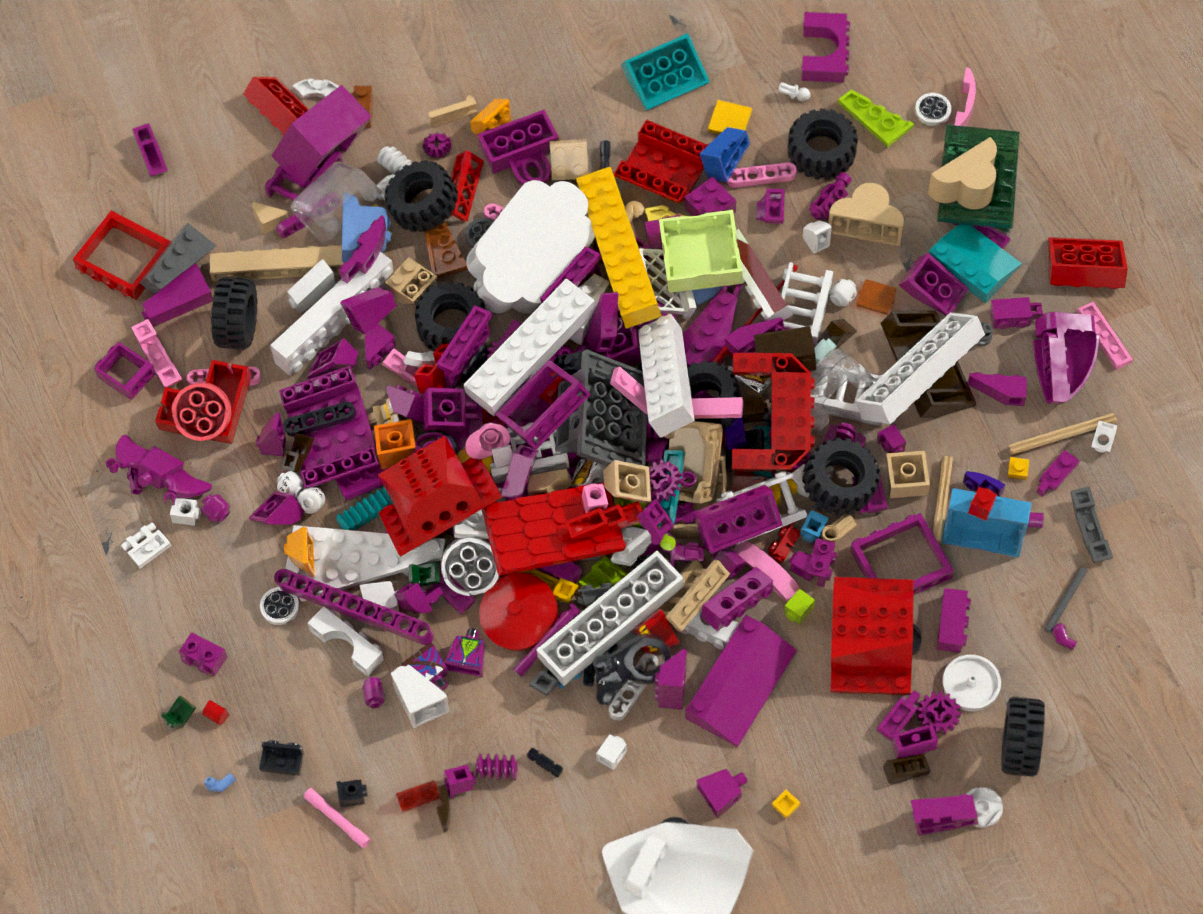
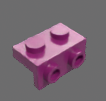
M816 539L807 574L818 577L817 585L825 587L826 580L830 581L833 570L830 569L831 563L835 564L837 552H834L835 543L822 539Z

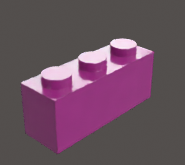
M944 588L937 650L961 653L962 646H966L967 634H964V628H968L969 616H966V610H970L971 599L967 598L968 591Z

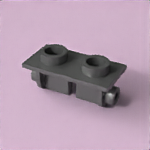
M612 583L600 584V588H593L592 585L581 586V590L576 591V593L581 595L578 596V604H582V606L593 604L596 601V597L599 596L600 598L613 587Z

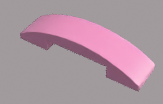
M967 67L962 92L968 93L965 113L957 111L953 131L954 137H957L966 127L974 106L975 80L971 69Z
M149 319L131 327L148 361L153 364L156 375L163 386L170 387L182 381L180 374L168 357Z
M744 541L733 548L751 569L757 567L774 580L772 584L773 591L786 602L792 598L798 589H801L796 581L775 560L752 543Z

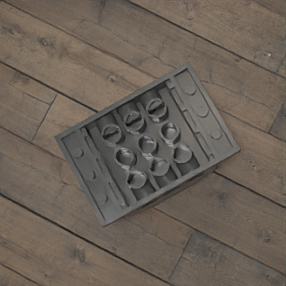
M586 349L583 351L581 369L571 376L577 379L591 395L556 429L555 452L575 453L580 457L608 466L614 460L645 466L647 414L610 384L614 369L620 366L645 388L643 371ZM565 380L559 383L558 398L571 386Z

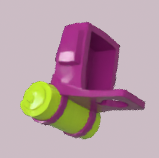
M666 533L659 544L662 552L671 554L672 567L674 562L705 561L704 547L700 546V543L689 541L688 544L677 543L670 533Z

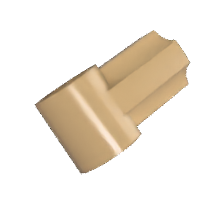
M845 513L834 523L823 528L820 539L833 542L836 546L838 541L856 528L857 524L850 514L847 515ZM830 535L833 539H829L826 536Z

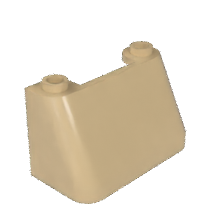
M693 421L665 435V437L670 439L669 450H683L685 452L683 472L690 471L696 477L692 487L684 488L680 485L678 500L701 504L712 501L716 496L722 426L716 423Z

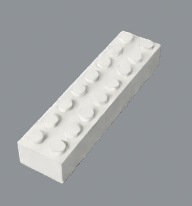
M380 252L366 274L359 271L348 284L341 279L270 345L275 364L289 376L299 372L308 360H312L321 348L326 347L334 336L340 334L343 327L351 323L340 304L342 300L377 287L386 288L385 282L394 273L392 260Z
M566 278L464 384L466 395L491 415L495 416L504 404L595 312V300Z
M671 313L660 317L649 325H644L638 330L648 420L660 438L695 421L682 328Z
M949 313L855 400L863 420L886 424L893 423L902 412L906 411L915 400L919 399L921 394L929 389L938 378L942 377L950 367L954 366L985 335L978 316Z
M656 551L536 649L539 660L563 686L589 666L596 656L602 655L684 587L683 577Z

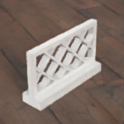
M639 248L646 271L650 269L656 274L654 278L649 274L648 277L651 285L653 284L660 289L659 293H656L654 290L653 292L656 299L665 305L664 307H659L661 314H682L683 318H690L696 310L692 290L676 292L675 294L668 293V285L663 286L656 280L660 277L667 282L666 275L663 273L665 263L659 258L664 256L663 250ZM643 255H648L653 260L648 262L644 259ZM655 261L663 267L661 271L652 265ZM664 292L671 299L667 301L660 294ZM674 300L680 305V308H676L670 303Z

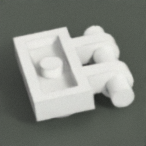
M152 522L147 526L141 527L140 531L135 535L127 537L126 541L120 545L124 551L130 547L133 548L127 553L140 569L171 547V543L160 530L153 534L151 533L156 529ZM146 537V539L142 541L140 544L137 543L138 541Z

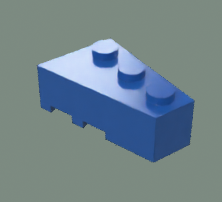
M727 127L700 153L708 179L713 177L715 180L722 182L729 180L750 145L747 131Z

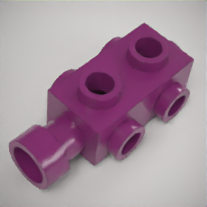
M840 172L836 177V181L822 189L819 197L810 204L809 210L816 220L829 219L832 205L848 195L845 188L852 182V179L847 173Z

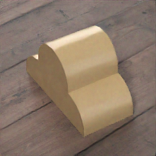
M991 137L933 172L930 178L928 195L940 203H951L957 200L959 204L968 209H981L988 205L992 199L996 179L994 163L997 147Z
M865 183L855 189L852 198L840 199L832 205L828 224L832 227L831 234L900 246L904 218L897 208L889 205V194L884 187L876 183Z

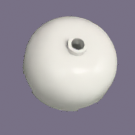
M475 537L457 538L447 546L443 553L441 571L444 581L453 591L461 595L470 596L482 592L485 593L493 587L499 577L490 542L486 539ZM450 575H451L465 590H462V589H460L459 587H457V586L452 582V580H451V578H450Z

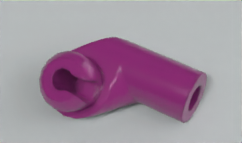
M1058 623L1053 628L1056 642L1074 650L1077 641L1068 638L1066 626Z

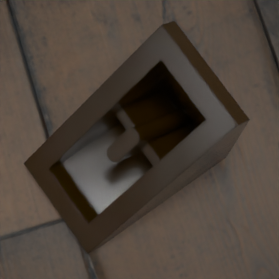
M844 319L833 320L829 323L817 344L823 338L825 340L829 338L836 345L834 349L837 350L857 330Z

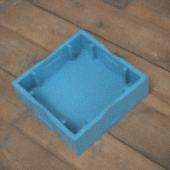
M953 488L942 543L1019 557L1029 522L1032 503L997 496L987 521L968 514L976 492Z

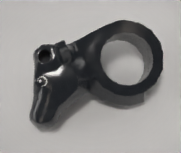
M642 633L629 640L614 653L609 654L605 652L603 655L596 656L593 660L597 686L596 700L602 705L611 704L615 694L629 680L646 685L655 684L656 672L660 673V666L671 658V650L667 643L660 636L652 633ZM649 645L659 648L662 651V661L656 669L642 671L633 665V657L639 648Z

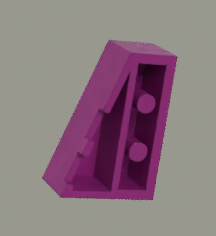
M960 794L951 797L910 800L918 836L979 824L973 795Z

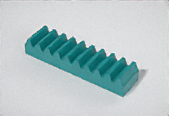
M383 486L381 491L378 489L376 494H370L368 499L365 497L363 502H357L356 506L352 505L349 510L345 509L343 514L339 513L336 517V522L342 530L356 531L379 517L378 512L382 511L386 506L392 505L393 502Z

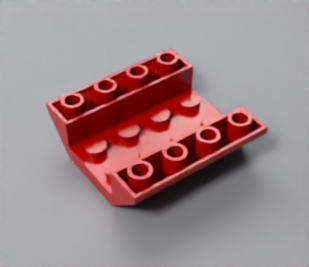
M646 119L638 132V142L626 162L621 160L613 175L676 203H681L685 201V196L691 193L703 173L704 166L700 153L708 145Z

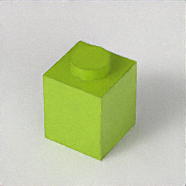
M798 589L785 605V616L790 621L797 622L800 625L813 610L815 599L801 589Z

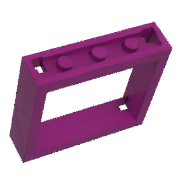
M548 360L495 415L507 428L536 450L591 394L577 379ZM558 376L568 382L571 386L526 431L514 422ZM536 436L538 439L533 443L532 439Z
M921 513L917 515L911 514L899 523L893 522L887 528L875 530L865 538L859 537L851 543L850 552L864 577L877 578L862 550L918 526L942 568L914 580V595L952 579L954 570Z

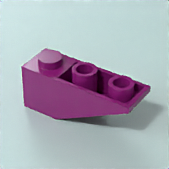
M617 292L601 293L585 337L595 352H607L613 348L617 337Z
M780 317L739 327L725 337L727 350L732 354L755 353L753 335L785 330L783 319Z
M981 372L969 373V386L1004 405L1024 406L1027 377H1021L1020 375H990Z

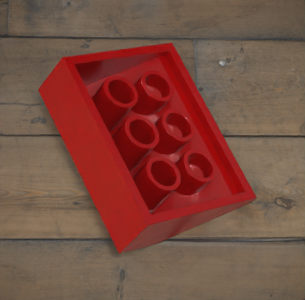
M1048 237L1050 285L1087 286L1093 288L1109 287L1112 289L1125 288L1128 268L1123 241Z

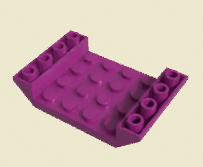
M351 366L279 390L282 405L288 414V418L343 402L352 403L357 411L356 417L351 421L302 434L314 438L311 450L302 465L303 471H301L305 489L379 465L377 448L365 405ZM349 408L346 409L345 415L349 414ZM327 413L324 420L330 421L334 414ZM315 418L308 419L306 425L312 426L315 423ZM294 424L291 425L292 430H294Z

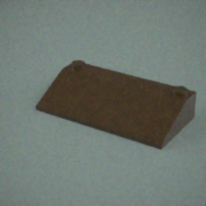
M936 310L891 311L880 324L897 362L941 321ZM958 361L942 377L938 378L929 389L921 394L919 399L914 401L920 418L939 417L977 405Z

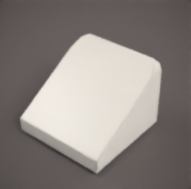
M511 445L492 449L495 468L511 464L513 457Z

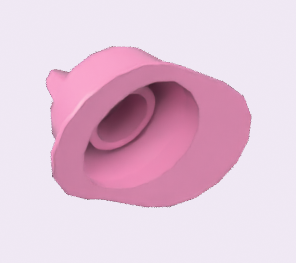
M488 423L483 425L466 440L465 449L467 454L474 459H484L493 455V448L509 444V431L506 427L499 424Z

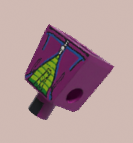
M468 628L466 637L459 635L455 637L445 660L447 671L483 677L485 646L484 641L478 639L479 631L477 629Z

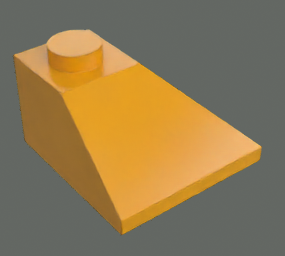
M301 527L287 536V543H284V552L292 563L312 578L315 577L314 541L307 527Z

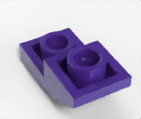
M967 471L964 474L963 483L970 490L977 491L978 487L987 488L999 497L1004 492L1005 484L993 477Z

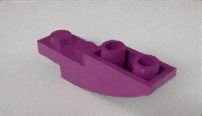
M381 215L377 220H374L370 228L359 236V249H356L352 257L342 264L340 275L341 279L347 284L359 271L366 274L381 252L386 235L384 216Z

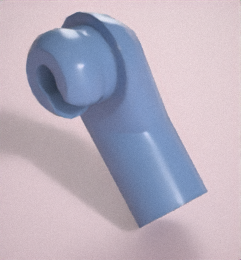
M229 773L222 780L207 777L204 784L209 791L223 792L236 779Z

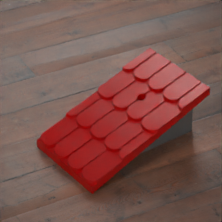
M587 485L552 491L547 494L515 498V500L496 502L481 509L498 576L576 560H601L606 554L625 550L626 545L623 540L622 531L619 529L592 537L571 539L564 522L586 513L582 492L584 486ZM604 488L608 501V509L613 507L614 504L611 497V493Z

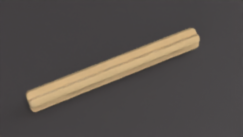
M943 456L933 525V535L938 544H941L943 539L953 462L951 456Z

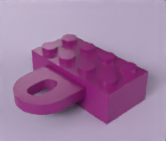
M545 109L478 134L479 148L492 174L511 168L517 182L521 186L533 180L541 181L545 184L550 180L551 166L545 154L550 153V141H559V137ZM529 166L536 167L540 174L538 178L530 177L527 171Z

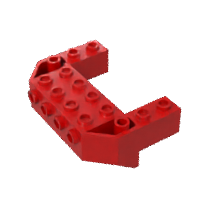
M733 353V375L771 376L772 426L771 449H732V471H770V473H777L785 470L790 472L809 454L811 447H814V436H811V428H814V416H811V409H814L815 400L814 397H811V390L815 388V378H811V372L792 353Z

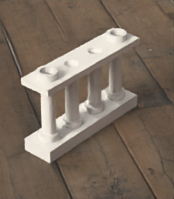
M790 262L788 269H784L782 279L785 282L781 296L784 301L786 296L815 301L818 304L817 309L813 310L788 305L792 314L810 317L811 320H814L813 325L809 326L811 328L813 344L817 345L832 285L833 271L826 270L825 276L819 278L793 272V263ZM790 280L817 284L819 287H822L821 292L814 294L790 289ZM783 322L785 330L807 327Z
M819 362L817 375H822L817 395H811L815 400L814 409H811V411L882 427L883 423L863 420L855 401L853 404L843 402L848 382L859 384L855 397L856 400L865 392L866 386H872L882 375H874L834 366L831 363ZM829 377L840 380L834 400L824 397Z
M785 470L775 473L773 478L734 493L732 491L721 494V498L717 499V502H721L764 484L769 487L780 483L788 506V513L783 515L779 513L783 526L808 517L805 509L795 506L787 479L794 476L793 473L786 472Z

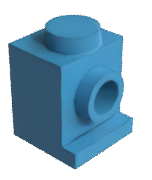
M811 510L801 528L800 535L803 536L802 539L808 543H813V541L816 542V539H820L823 528L827 526L829 518Z

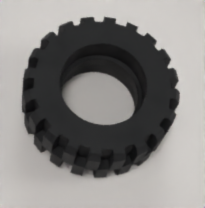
M814 109L810 110L808 114L805 112L800 115V119L797 118L793 122L789 130L788 157L790 162L796 166L800 173L804 172V175L807 177L813 176L819 180L820 178H825V180L831 179L832 176L836 178L840 172L848 171L849 167L854 163L858 143L857 130L849 118L845 119V115L842 113L837 114L835 110L830 109V111H826L825 109H820V111H816ZM815 137H827L834 140L839 146L831 151L822 152L812 149L807 142Z
M421 160L419 163L418 161L411 162V165H405L402 170L395 172V176L390 178L389 185L386 186V194L384 195L386 207L398 225L412 232H417V230L419 232H426V229L432 230L435 229V226L442 225L444 220L451 216V211H454L455 203L458 201L457 187L444 167L433 161ZM432 189L425 199L411 204L412 199L418 193Z
M223 277L216 284L212 300V339L219 348L245 350L252 344L257 322L258 300L256 285L249 278Z
M453 281L447 282L448 284L439 283L437 287L434 288L432 286L427 289V294L424 292L420 296V300L416 303L415 322L419 338L427 348L431 349L433 347L435 352L441 344H450L461 327L459 325L449 328L438 325L434 319L441 312L456 309L469 315L474 305L486 310L484 301L481 298L478 299L479 294L471 286L467 285L465 287L464 283L460 282L453 284Z
M701 361L699 364L694 362L691 363V366L687 367L691 397L702 390L718 391L721 393L719 398L742 397L738 381L733 372L728 370V367L724 365L719 366L718 362L714 361L711 363ZM703 418L694 420L696 422L721 424L723 431V428H729L732 425V420L736 421L737 418Z
M834 438L833 441L828 439L823 444H819L812 451L803 470L802 482L805 484V492L809 493L808 498L812 502L815 501L817 503L816 506L820 509L823 507L826 509V512L832 513L833 511L836 512V515H843L844 512L849 515L853 514L854 511L862 510L871 500L880 481V475L878 474L880 468L878 464H875L877 461L875 456L869 454L870 450L867 447L864 449L861 447V443L857 441L853 443L848 438H845V440ZM837 465L848 469L854 475L857 485L848 488L836 485L828 478L825 468Z
M1011 697L1008 700L1001 755V770L1005 774L1034 777L1038 774L1045 723V704L1040 699Z

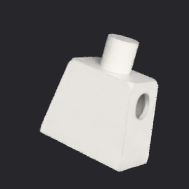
M390 581L359 585L363 599L399 612L398 601L394 595L397 591L393 590ZM375 610L370 611L367 616L373 615Z

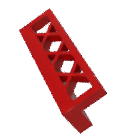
M468 150L456 156L451 174V179L457 187L458 201L455 203L456 207L454 211H451L450 217L455 216L464 223L468 221L484 163L483 159ZM471 160L477 163L475 170L471 166ZM468 174H470L472 179L471 185H469L466 178ZM464 189H466L468 194L467 200L464 199L462 194ZM460 204L464 209V214L457 211Z

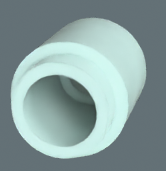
M823 338L814 347L817 365L819 362L826 363L837 352L834 349L836 345L829 338L827 340Z

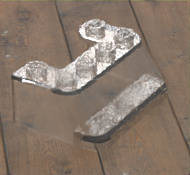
M335 162L293 200L291 210L326 246L341 230V224L333 213L356 192L366 201L372 202L383 192L362 170L343 162Z
M833 349L816 364L817 370L810 371L811 378H815V388L811 390V397H814L815 400L814 409H811V416H814V428L811 429L821 438L824 437L823 429L829 423V415L821 405L847 380L859 389H864L875 383V378L853 357L839 349Z

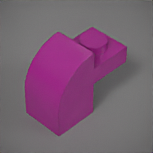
M418 583L407 584L394 593L405 611L409 613H428L432 611L430 605L438 601V597L443 594V591L438 586L429 587L423 592Z

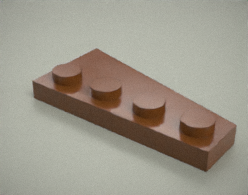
M445 220L442 225L435 226V229H426L424 233L431 270L437 276V279L468 270L467 263Z

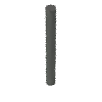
M1081 567L1044 628L1047 633H1051L1086 575L1088 571L1086 568Z

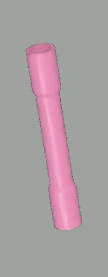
M310 788L305 792L303 797L345 831L361 848H365L369 844L371 839L339 814L316 791Z

